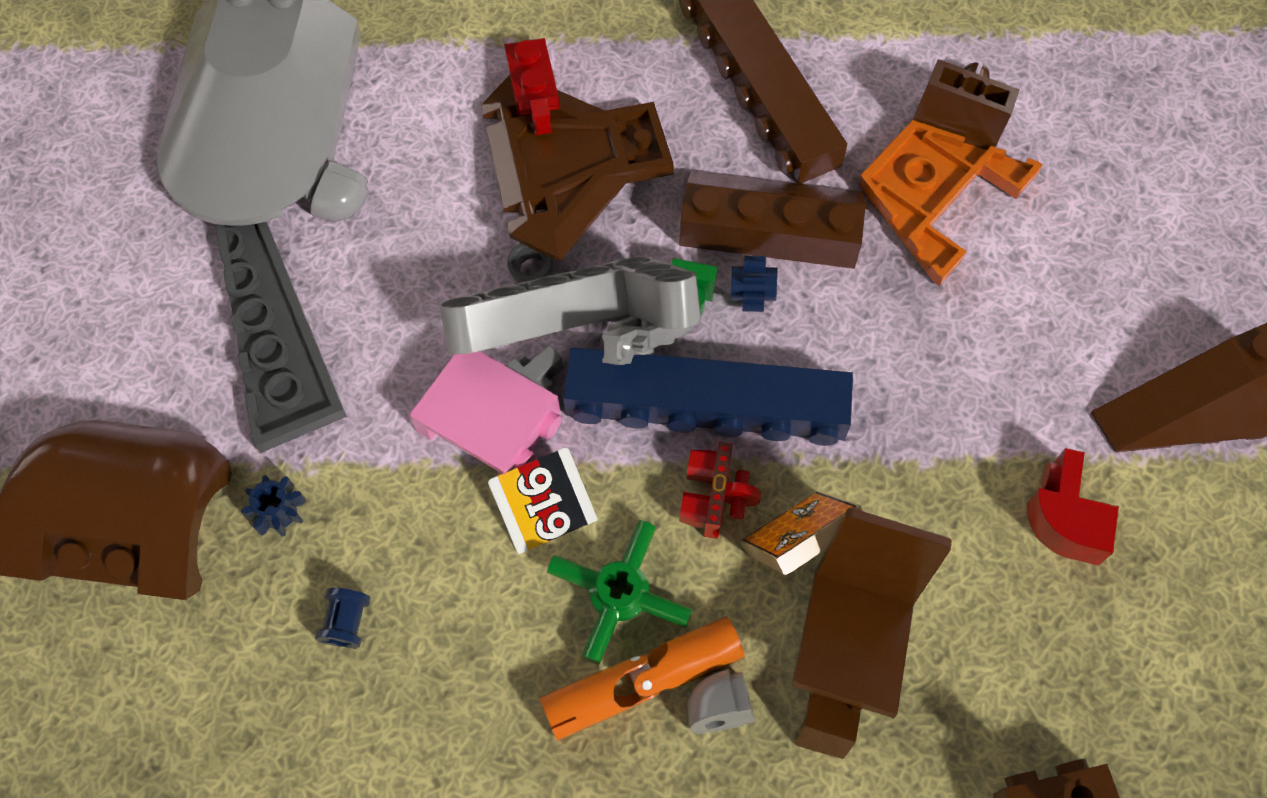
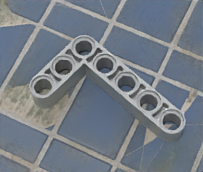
M651 257L621 259L453 298L439 305L447 351L451 354L474 353L627 314L663 329L688 328L701 322L696 273Z

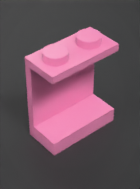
M481 351L469 354H454L409 414L418 433L430 440L437 434L497 470L498 476L501 474L505 475L508 471L534 461L536 454L533 453L534 449L542 438L548 441L554 436L562 420V416L559 415L560 407L557 395Z

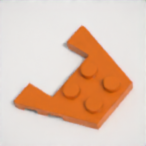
M912 120L860 175L858 185L932 281L940 286L961 263L967 251L937 231L932 225L977 175H981L1017 199L1039 174L1043 164L1027 158L1026 162L1007 157L1005 156L1006 150L990 146L986 150L964 143L965 137Z

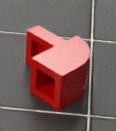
M1065 448L1053 463L1048 462L1046 464L1041 488L1027 502L1028 520L1036 537L1054 553L1069 559L1099 566L1114 552L1119 506L1079 497L1085 452Z

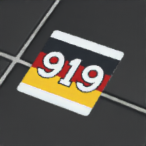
M562 448L488 481L518 555L598 520L568 448Z

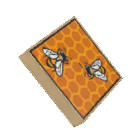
M817 490L743 537L739 542L748 556L787 575L827 549L847 509L863 510L859 504Z

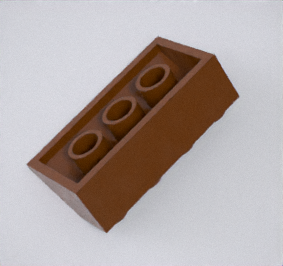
M691 170L686 184L680 220L679 246L855 269L863 237L866 207L862 191Z

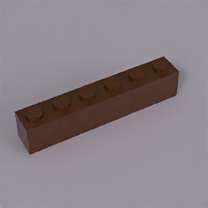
M679 0L684 17L687 20L693 18L698 26L697 32L702 46L705 49L711 48L715 53L716 64L721 76L725 80L730 78L735 85V93L739 105L745 111L750 109L754 115L755 127L759 137L763 142L770 141L776 150L775 158L781 172L785 175L790 173L796 183L802 184L842 167L848 143L754 0Z

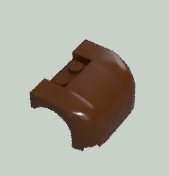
M88 420L67 424L42 434L21 452L0 492V576L42 581L50 576L138 587L137 594L187 600L200 591L203 581L197 563V543L202 518L214 494L230 483L232 476L230 461H225L218 449L204 440L206 436L189 431Z

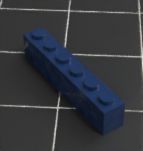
M570 348L564 392L566 416H573L575 421L583 424H598L601 422V419L620 420L623 426L634 429L645 428L648 426V423L665 424L668 429L679 433L693 432L695 427L714 429L716 434L724 437H737L742 435L743 432L762 433V437L770 441H786L790 436L809 437L811 443L821 446L834 445L838 440L845 441L851 426L853 372L651 354H634L630 364L615 365L602 363L604 350Z

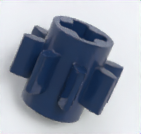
M744 255V266H732L731 300H743L742 312H764V302L776 301L778 268L766 267V256Z
M264 475L262 482L253 489L246 488L245 492L249 496L250 506L244 507L241 513L247 520H255L253 528L259 535L263 536L269 528H272L281 537H284L286 535L285 527L292 522H303L297 513V506L306 503V499L300 491H293L294 484L289 477L285 476L278 483L271 481L267 475ZM269 503H280V505L277 508L274 506L267 507Z

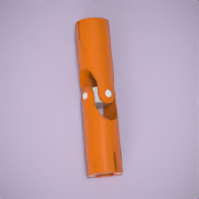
M724 616L661 644L647 655H638L541 696L539 699L556 741H559L652 699L664 689L683 686L744 659V650L733 624L727 616ZM627 674L628 679L634 685L636 693L629 696L615 695L613 690L616 683Z

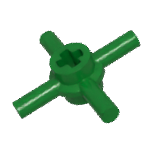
M638 521L622 561L608 563L598 571L556 555L552 557L549 563L548 574L588 589L592 605L599 613L581 655L583 659L591 663L600 664L618 621L630 620L642 611L684 628L687 627L693 609L649 592L648 580L640 567L656 527L647 521ZM618 582L626 583L630 595L622 593L621 599H614L611 596V588L609 586L617 588Z

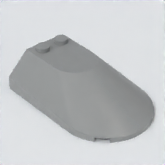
M207 0L195 13L157 154L158 172L167 193L180 204L183 211L197 219L213 224L228 226L252 225L285 215L283 212L284 208L302 197L308 200L314 195L325 169H327L330 161L334 160L361 36L358 21L355 17L329 0Z

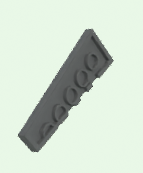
M267 221L243 226L215 224L220 256L224 263L223 273L226 291L231 302L232 325L239 348V366L244 377L245 400L251 435L256 449L259 453H262L347 417Z

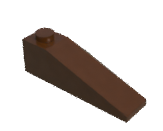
M1267 323L1230 338L1091 411V415L1115 453L1170 448L1174 445L1212 444L1227 440H1255L1267 437Z

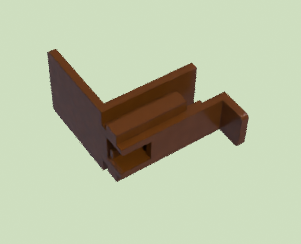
M847 509L815 570L791 684L793 687L810 692L804 722L796 733L795 745L844 759L856 743L862 709L891 718L896 717L898 714L913 607L951 551L952 540L950 538L858 509Z

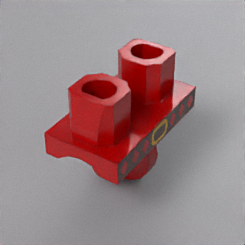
M719 441L717 451H690L686 479L711 483L712 486L710 496L683 492L679 522L705 529L704 537L718 539L724 502L731 504L729 517L741 520L744 519L745 507L756 506L761 501V490L749 485L751 474L749 471L737 470L735 482L727 483L733 443Z

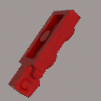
M545 38L504 44L518 115L531 114L535 136L552 133L550 111L559 109L560 105Z

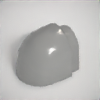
M330 161L314 193L310 210L311 215L334 222L346 220L355 215L369 194V191L366 189L367 178L357 171Z
M729 669L721 670L704 677L693 688L688 700V722L691 732L703 734L742 727L745 724L755 722L743 672L731 674Z

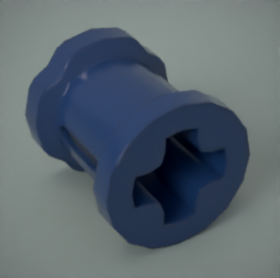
M328 588L325 593V599L329 602L323 628L316 632L315 640L331 646L356 649L360 647L362 640L357 635L363 608L369 606L371 598L365 593L351 589Z

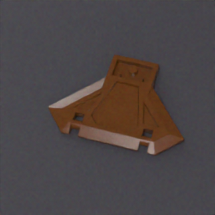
M509 75L481 104L484 119H497V123L487 126L486 131L504 212L519 214V218L507 222L509 236L561 262L625 184L674 175L673 160L654 102L603 110L557 90L560 108L550 111L552 133L535 136L531 114L518 115ZM547 209V211L536 213V210Z

